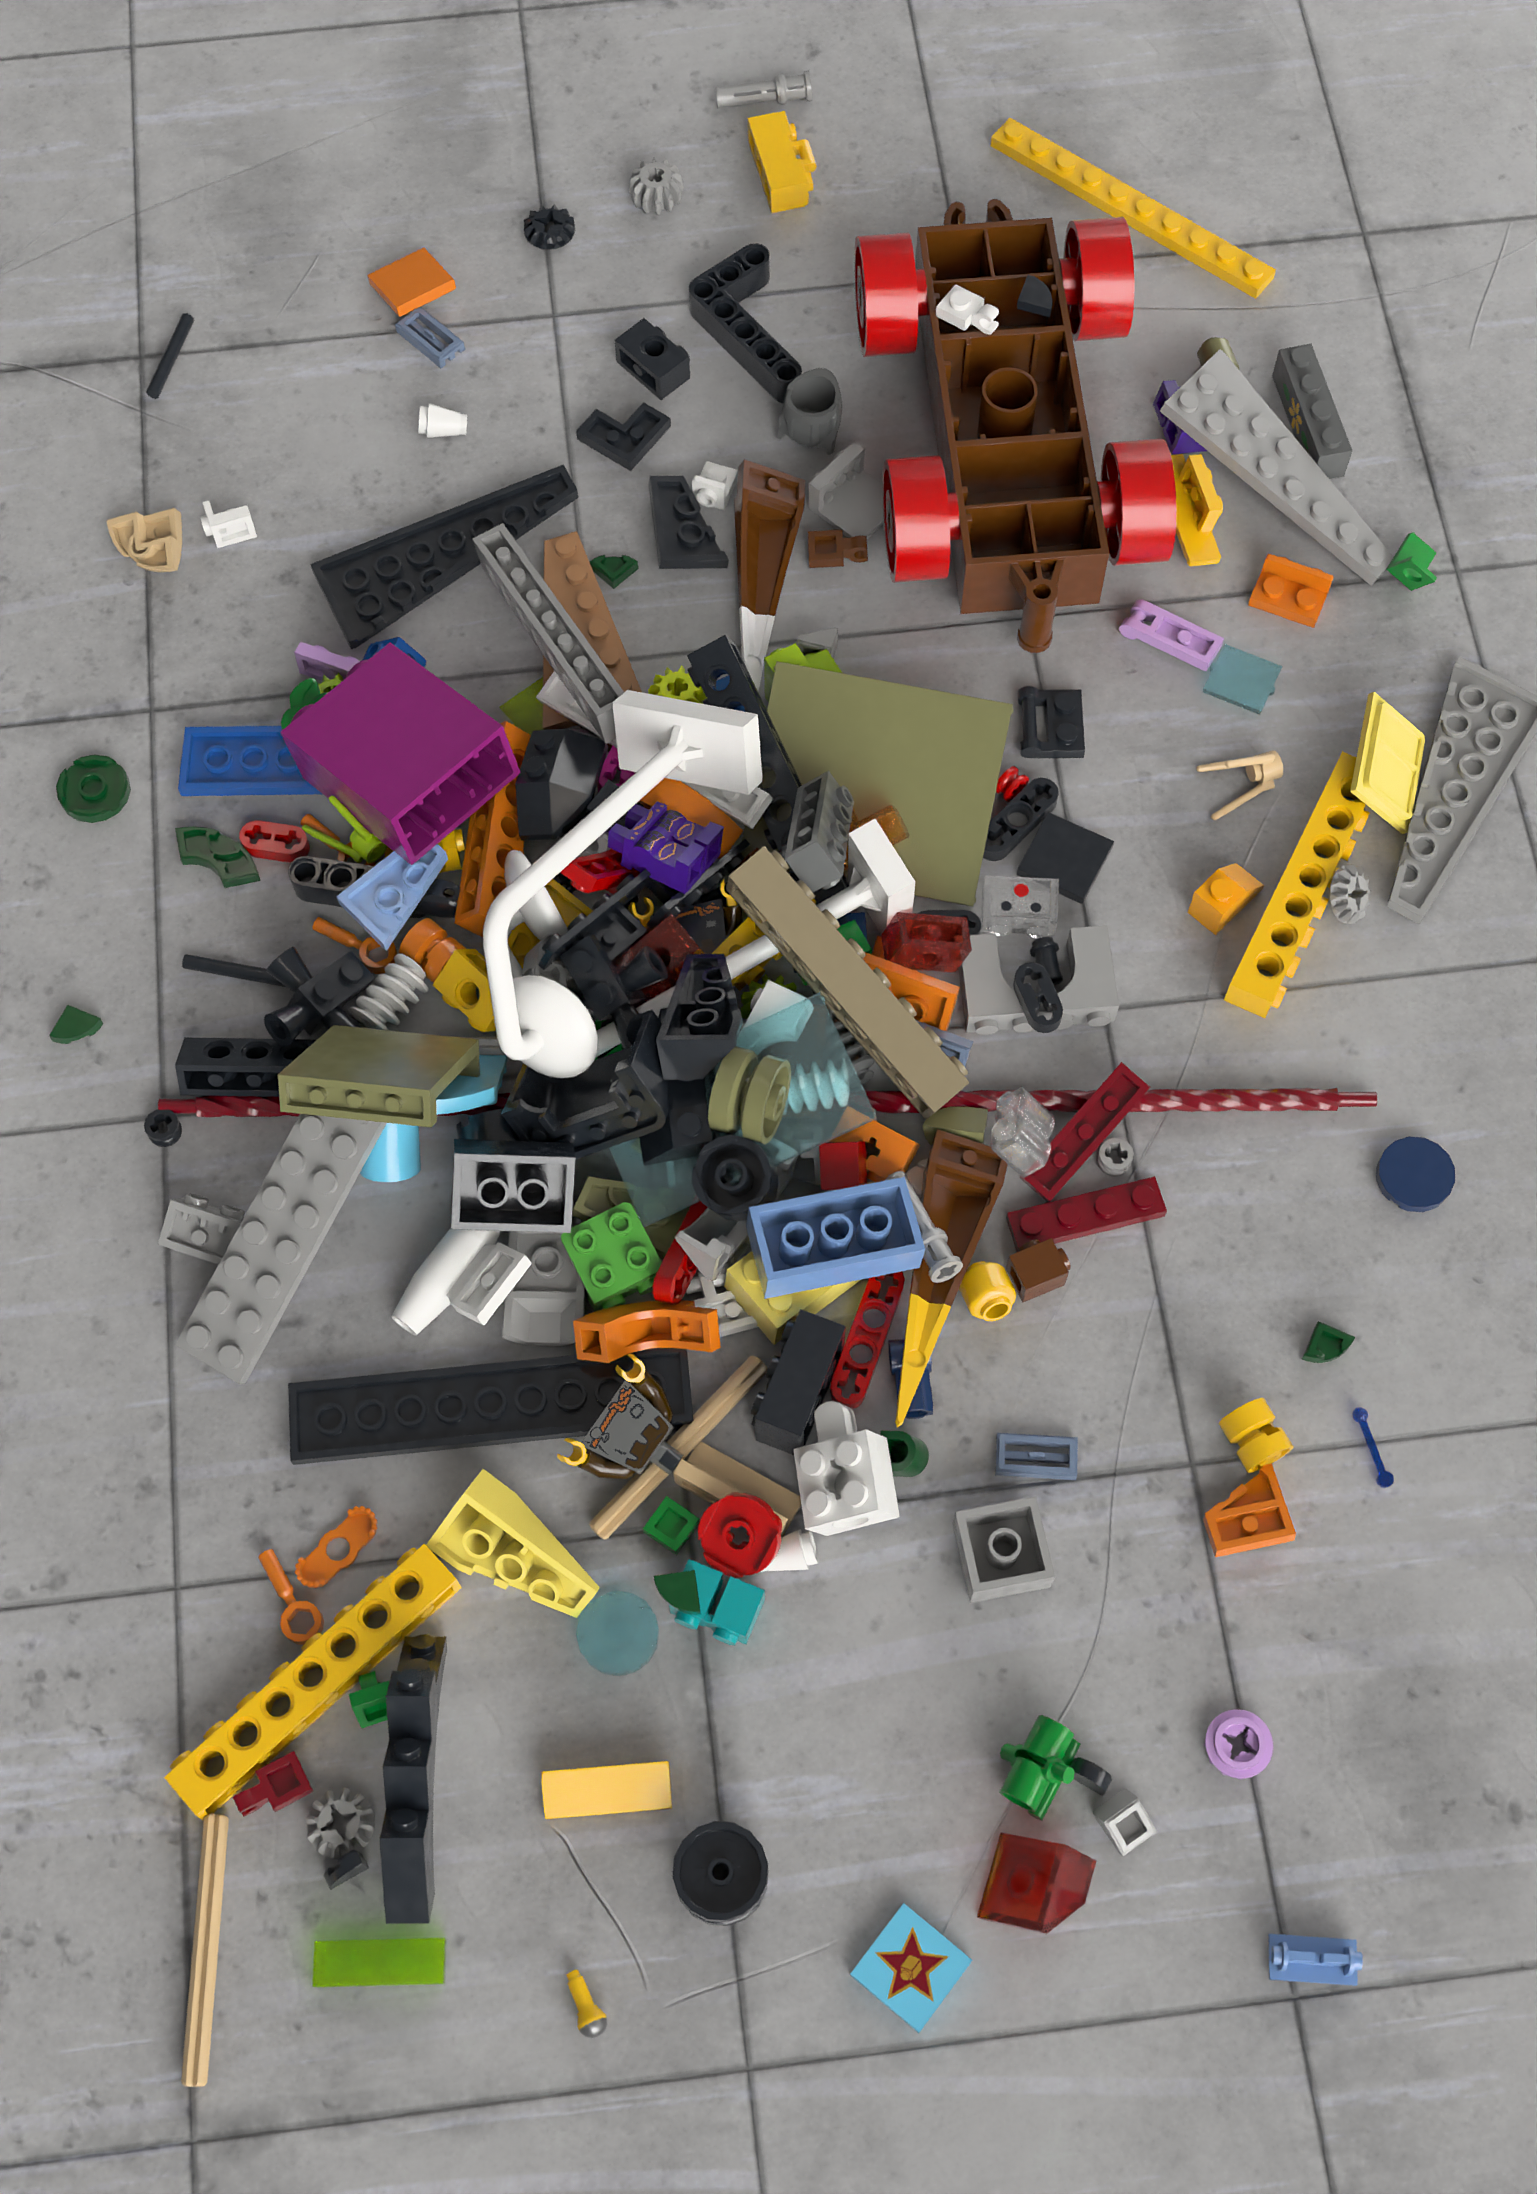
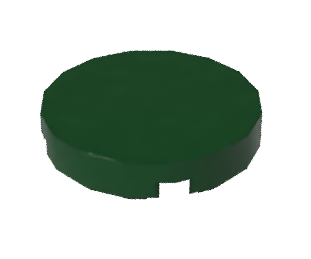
M94 754L80 757L73 761L74 765L69 767L68 770L65 768L61 772L56 785L57 798L66 813L78 821L95 823L108 820L118 814L128 802L131 788L127 773L123 767L108 756Z

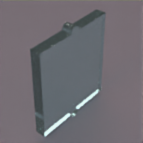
M1225 644L1216 663H1212L1210 666L1211 674L1203 688V693L1260 715L1269 695L1272 696L1275 692L1274 684L1281 672L1282 666Z

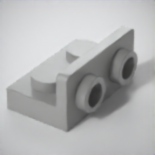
M187 1193L185 1197L170 1200L158 1245L219 1265L244 1218L245 1211L228 1205H222L220 1209L208 1205L209 1199L206 1197Z

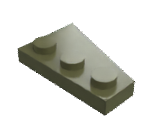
M588 1176L574 1204L572 1216L586 1221L623 1202H628L637 1213L658 1256L664 1259L696 1197V1193L692 1196L673 1193L674 1190L645 1189L636 1187L633 1183Z

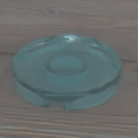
M613 1591L600 1596L598 1599L595 1598L587 1604L579 1617L576 1636L580 1652L591 1667L606 1675L623 1676L637 1672L650 1661L657 1649L660 1632L656 1615L645 1600L630 1592Z

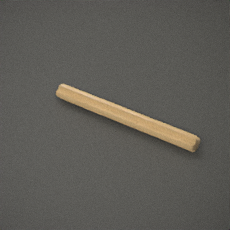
M750 1356L693 1415L694 1421L691 1424H684L667 1441L669 1445L684 1455L682 1459L707 1436L767 1373L768 1368L763 1361L756 1356ZM650 1462L641 1475L636 1474L590 1521L589 1526L600 1538L608 1539L669 1474Z
M223 1814L206 1815L203 1821L181 2083L186 2087H202L207 2084L229 1824L228 1817Z

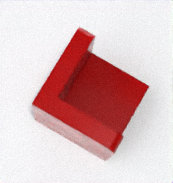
M865 1141L819 1143L820 1178L823 1190H839L867 1184Z

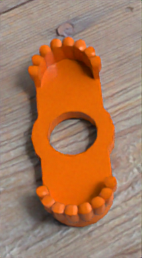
M355 1506L353 1509H349L347 1511L348 1517L336 1529L324 1534L319 1541L318 1547L306 1558L300 1557L298 1559V1563L295 1565V1574L304 1586L309 1588L323 1587L341 1569H345L354 1563L358 1552L373 1539L377 1531L378 1521L370 1508ZM343 1538L349 1542V1553L342 1560H332L327 1555V1546L332 1540Z

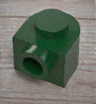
M881 1430L880 1435L887 1438L893 1477H914L926 1468L929 1460V1451L921 1439L903 1431Z

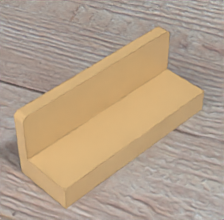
M700 1442L693 1449L687 1461L681 1459L673 1473L677 1485L711 1504L732 1492L748 1493L761 1498L780 1517L782 1521L781 1537L786 1533L801 1506L799 1495L703 1442Z

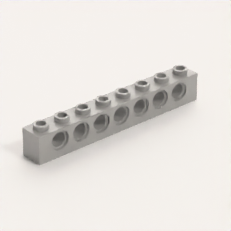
M502 523L473 538L472 540L482 568L605 744L615 740L616 732L612 702L624 693L622 688L505 525Z

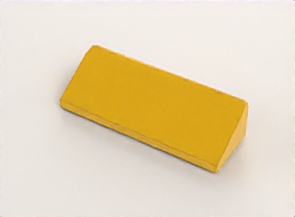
M669 1761L541 1772L545 1819L672 1809Z

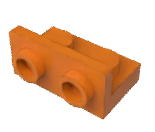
M1267 554L1248 606L1314 628L1334 577L1318 568H1310L1285 557Z

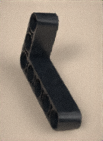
M752 243L741 248L690 282V314L776 401L783 404L788 385L802 374V368L799 362L739 304L765 287L770 280L769 250L762 244Z

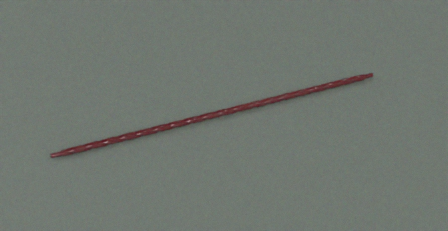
M1277 1088L1268 1090L1211 1089L1205 1091L1197 1089L1148 1090L1129 1112H1164L1174 1109L1187 1112H1218L1232 1109L1241 1111H1285L1290 1109L1337 1111L1338 1107H1376L1377 1093L1338 1092L1337 1088L1325 1090L1313 1088ZM1096 1090L960 1091L940 1109L947 1107H974L988 1109V1112L1001 1111L1008 1113H1041L1055 1110L1078 1112ZM901 1091L851 1092L847 1106L861 1114L878 1111L884 1113H919ZM510 1093L497 1094L498 1101L492 1105L455 1113L437 1114V1116L475 1115L482 1112L504 1109ZM200 1096L196 1097V1099L158 1100V1110L169 1109L175 1114H196L197 1117H278L284 1115L299 1117L300 1115L298 1113L280 1112L279 1097ZM834 1098L833 1107L830 1110H826L823 1106V1113L844 1114L847 1107L842 1108L836 1098Z

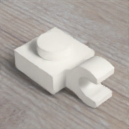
M956 284L936 306V317L964 331L971 324L983 333L991 335L999 324L994 321L995 317L999 314V310L990 304L984 305V298Z

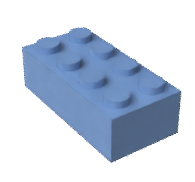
M905 1177L752 1206L748 1209L746 1228L764 1299L920 1268L924 1256L925 1246Z

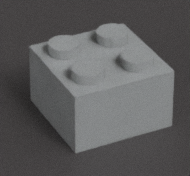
M1036 1496L955 1512L952 1524L970 1603L1051 1588L1055 1574Z

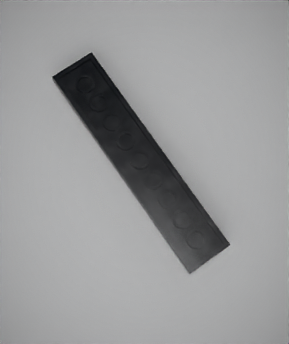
M654 1348L630 1353L643 1362L645 1370L664 1389L673 1411L670 1424L673 1427L691 1424L694 1420L687 1349ZM628 1354L610 1363L577 1359V1355L288 1383L290 1461L293 1465L586 1436L625 1381L617 1373L616 1366L618 1365L624 1372H629L634 1366V1361Z

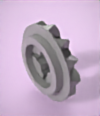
M1354 864L1341 866L1334 874L1330 886L1331 908L1335 917L1342 923H1356L1358 919L1365 917V908L1370 906L1368 895L1371 892L1368 889L1369 876L1364 875L1363 867L1354 866Z
M347 1788L329 1790L312 1804L310 1813L306 1818L307 1838L319 1853L332 1859H339L353 1849L360 1852L367 1846L374 1832L375 1815L369 1801L356 1791ZM334 1807L344 1817L357 1814L356 1817L351 1818V1821L346 1824L347 1832L345 1834L347 1840L336 1829L323 1831L334 1822Z

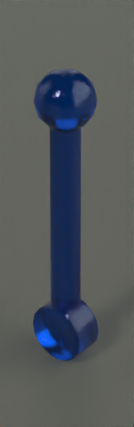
M1357 1407L1353 1410L1352 1417L1360 1424L1378 1471L1376 1482L1381 1488H1388L1394 1483V1476L1386 1471L1367 1423V1410Z

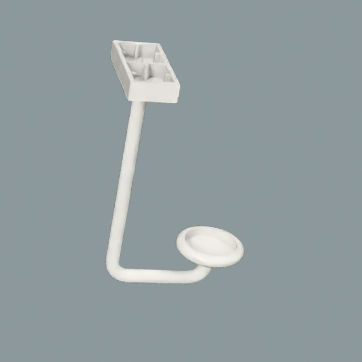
M631 690L625 691L612 702L619 769L636 773L500 892L492 902L485 918L483 948L496 1034L500 1049L510 1059L521 1060L536 1072L549 1077L569 1078L586 1071L594 1062L598 1050V1036L594 1021L581 1000L568 988L542 976L526 975L513 979L507 942L508 928L513 915L664 778L749 795L762 782L758 714Z
M873 819L849 833L848 882L850 886L816 906L821 912L827 909L836 919L859 906L864 907L881 935L891 939L911 927L915 880L877 820ZM512 850L506 856L504 873L506 887L531 866V863L521 851ZM545 886L513 915L508 928L507 942L511 930L523 922L540 941L550 934L559 933L563 936L568 932L567 926ZM763 935L726 956L731 980L779 953V950ZM508 944L512 977L514 979L522 976L523 969ZM675 986L637 1007L636 1010L641 1014L653 1009L657 1017H659L660 1009L668 1008ZM614 1022L596 1031L598 1050L595 1058L621 1043Z

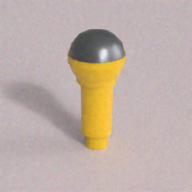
M578 1969L567 1973L566 1976L568 1979L567 1985L578 2009V2030L585 2037H598L606 2030L607 2016L594 2004L584 1977L580 1975Z

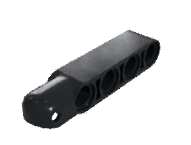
M301 856L291 862L288 868V875L297 897L301 900L342 907L336 896L374 866ZM308 876L314 877L312 880L308 882H301L304 878ZM435 879L409 918H421L426 915L455 918L460 887L452 881ZM342 882H350L345 887H337ZM451 889L454 891V895L452 896L444 892Z

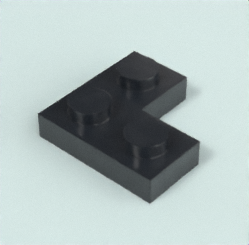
M644 402L624 424L595 409L576 430L577 440L632 471L671 427V418Z

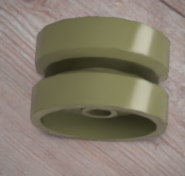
M735 1046L723 1057L714 1080L709 1101V1127L714 1131L733 1135L741 1129L744 1138L764 1145L769 1143L778 1129L788 1099L791 1082V1065L789 1061L767 1055L759 1061L754 1051Z

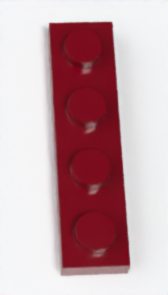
M1121 1062L1020 1176V1179L1046 1202H1050L1151 1087Z
M1153 1176L1008 1212L1006 1220L1016 1251L1019 1252L1018 1249L1022 1245L1032 1240L1038 1239L1040 1242L1052 1238L1054 1244L1165 1217L1167 1209L1156 1177Z

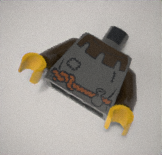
M628 1354L634 1361L633 1368L629 1372H624L618 1365L616 1366L617 1373L625 1379L624 1383L582 1442L571 1438L564 1439V1441L571 1443L573 1446L571 1456L565 1457L557 1454V1458L566 1464L577 1465L598 1478L628 1479L634 1473L641 1475L650 1462L670 1475L684 1456L665 1442L674 1429L670 1424L673 1411L662 1386L645 1370L641 1360L633 1354Z

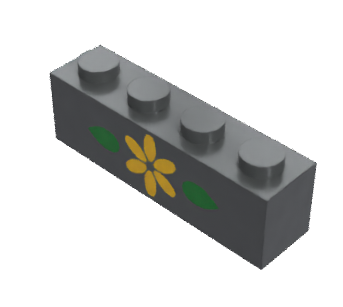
M1312 344L1279 349L1272 377L1293 434L1329 479L1343 477L1353 450Z

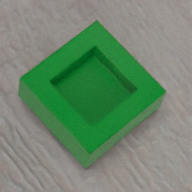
M666 1496L643 1527V1533L677 1555L699 1525L700 1518Z

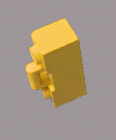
M785 111L748 118V143L771 213L805 207L809 204V192L813 191L811 172H814L817 168L809 141L806 139L797 140L794 123L789 124Z

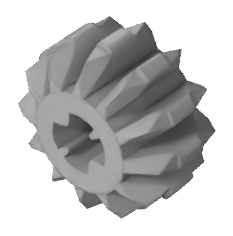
M653 158L651 163L648 164L641 161L639 168L632 169L629 193L631 198H633L635 207H643L645 214L655 210L659 215L661 210L665 209L671 212L673 205L680 204L684 183L676 165L670 166L667 159L659 163Z

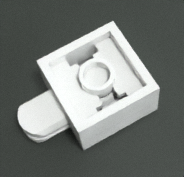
M835 1401L821 1404L814 1412L818 1443L793 1449L805 1529L829 1536L900 1517L887 1438L867 1429L857 1432L854 1411L850 1407Z

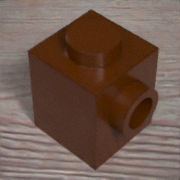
M1052 1238L1040 1242L1038 1239L1029 1241L1018 1249L1019 1252L1010 1255L1008 1258L1006 1270L1022 1303L1064 1286L1069 1274L1068 1270L1071 1269L1065 1251L1062 1248L1057 1249Z

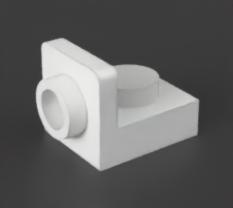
M706 461L700 476L695 475L692 480V492L697 502L706 507L725 510L737 484L738 470Z
M209 500L202 502L206 515L200 516L206 537L213 535L217 548L257 537L247 505L214 514Z

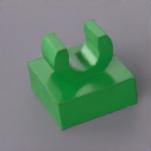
M375 1671L360 1675L359 1682L362 1690L350 1693L349 1699L351 1708L362 1729L387 1720L386 1693L389 1680L382 1683L378 1682Z

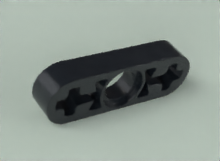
M1048 778L1032 780L990 820L983 855L984 859L999 861L1005 858L1045 819L1048 812L1051 813L1055 809L1059 790L1052 780ZM1044 792L1047 793L1048 798H1040L1035 803L1033 809L1031 805L1034 803L1036 793L1038 795H1042ZM1012 813H1022L1027 817L1028 822L1023 826H1015L1009 822L1008 816ZM1002 830L1005 832L1001 837L1000 846L997 844L991 847L987 845L988 839L995 841L1001 835Z

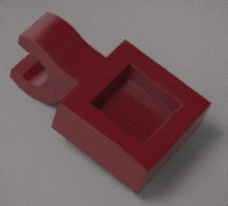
M292 1751L256 1770L255 1772L260 1783L238 1793L233 1799L239 1812L245 1817L260 1809L268 1801L273 1811L276 1812L314 1791L295 1751Z

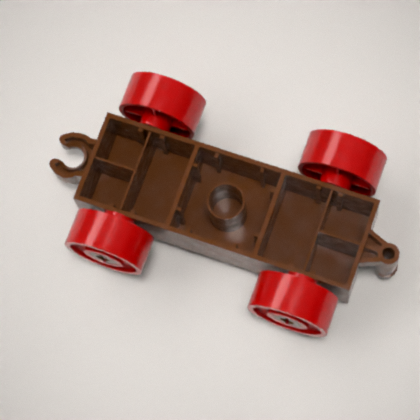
M992 199L987 205L986 222L965 224L966 213L964 204L953 202L945 212L944 225L918 227L916 262L909 232L857 236L855 240V298L863 357L915 353L919 316L938 455L895 458L885 459L883 516L888 567L893 583L946 579L949 573L951 544L960 614L1023 609L1021 626L1017 634L1018 644L1027 652L1040 653L1048 649L1052 642V626L1056 607L1100 603L1108 558L1113 566L1167 562L1171 558L1176 534V487L1169 447L1163 438L1108 442L1102 457L1101 480L1097 481L1073 341L1126 338L1128 336L1134 309V259L1131 236L1124 217L1071 220L1066 229L1064 256L1059 259L1052 217L1013 220L1009 208L1000 200ZM1027 275L1041 280L1050 290L1052 295L1050 317L1017 309L1018 298ZM955 284L984 298V305L990 304L999 310V314L994 319L999 324L991 335L983 333L971 324L964 331L936 317V306Z

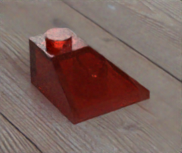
M1000 1832L977 1918L1048 1934L1086 1903L1097 1860L1065 1844Z

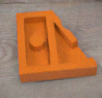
M1272 1463L1263 1466L1259 1474L1245 1485L1242 1483L1230 1493L1228 1499L1217 1503L1204 1514L1203 1518L1215 1557L1294 1541L1296 1537V1532Z

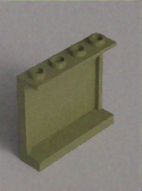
M333 1025L278 1074L280 1112L432 1127L437 1122L436 1098L458 1075L480 1076L479 1039Z

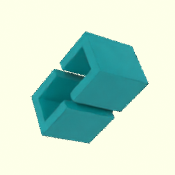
M688 1559L683 1571L695 1570L701 1614H685L669 1605L670 1613L676 1615L674 1621L693 1630H697L699 1625L709 1627L714 1631L712 1636L715 1639L728 1645L735 1646L737 1641L747 1644L765 1601V1590L730 1576L713 1616L710 1613L724 1582L721 1579L723 1573Z

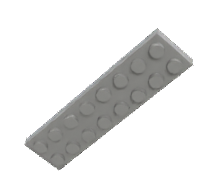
M308 1114L299 1115L175 1344L177 1347L236 1383L246 1384L387 1123Z

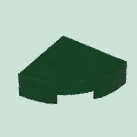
M601 555L590 561L593 572L613 589L639 569L638 561L627 555H622V557H606Z
M67 1005L49 1037L53 1042L69 1044L88 1035L89 1037L94 1035L104 1023L97 1016Z
M1318 1321L1302 1360L1313 1363L1335 1360L1348 1350L1355 1337Z
M695 1570L654 1576L659 1595L670 1606L685 1614H701Z

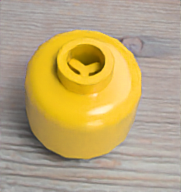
M979 1261L970 1265L959 1287L970 1314L986 1321H996L1005 1317L1011 1311L1017 1296L1005 1268L995 1262Z

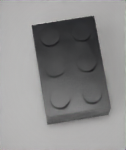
M454 1139L451 1229L571 1233L575 1174L573 1143Z
M800 1309L796 1321L788 1320L781 1338V1342L784 1343L781 1350L782 1355L781 1357L774 1355L767 1370L766 1378L769 1379L766 1387L767 1391L766 1393L759 1391L752 1406L751 1415L754 1416L751 1426L755 1427L756 1441L794 1455L793 1449L806 1446L815 1423L814 1412L823 1404L845 1343L846 1326Z

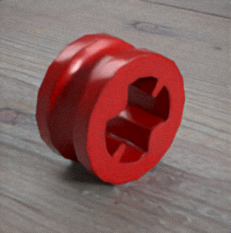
M1012 766L999 777L996 793H1003V799L1009 803L1027 786L1029 778L1025 774L1020 776L1019 769Z

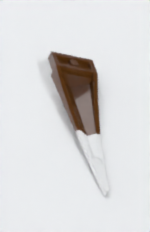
M744 459L738 466L737 495L734 498L741 652L747 670L757 691H759L764 657H766L782 586L804 511L806 480Z

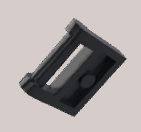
M1033 686L1020 688L1017 691L1018 703L1022 705L1023 741L1020 742L1021 756L1024 758H1084L1085 741L1081 690H1038ZM1037 706H1045L1047 742H1041L1037 739Z

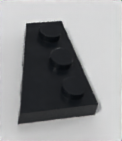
M650 476L648 486L659 569L727 568L729 559L726 553L721 551L715 541L716 535L711 526H707L700 513L701 507L684 476Z

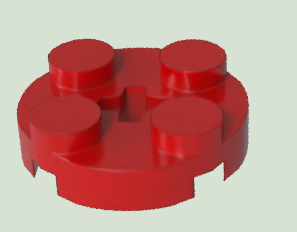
M732 1492L711 1504L701 1517L698 1526V1539H701V1545L705 1551L703 1555L713 1569L722 1572L725 1576L741 1578L746 1575L757 1574L770 1565L779 1552L782 1540V1521L761 1498L748 1493ZM731 1527H745L747 1529L746 1534L750 1537L749 1542L743 1541L739 1545L733 1542L735 1535L730 1532Z

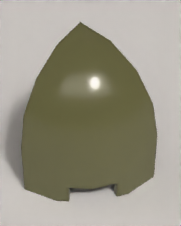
M947 1107L940 1109L925 1120L923 1124L924 1136L928 1143L932 1145L933 1137L938 1129L984 1144L988 1109L974 1107Z

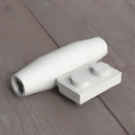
M450 1228L413 1275L391 1317L400 1327L416 1336L451 1304L458 1313L484 1326L532 1263L526 1255L499 1242L495 1244L502 1231L456 1230Z

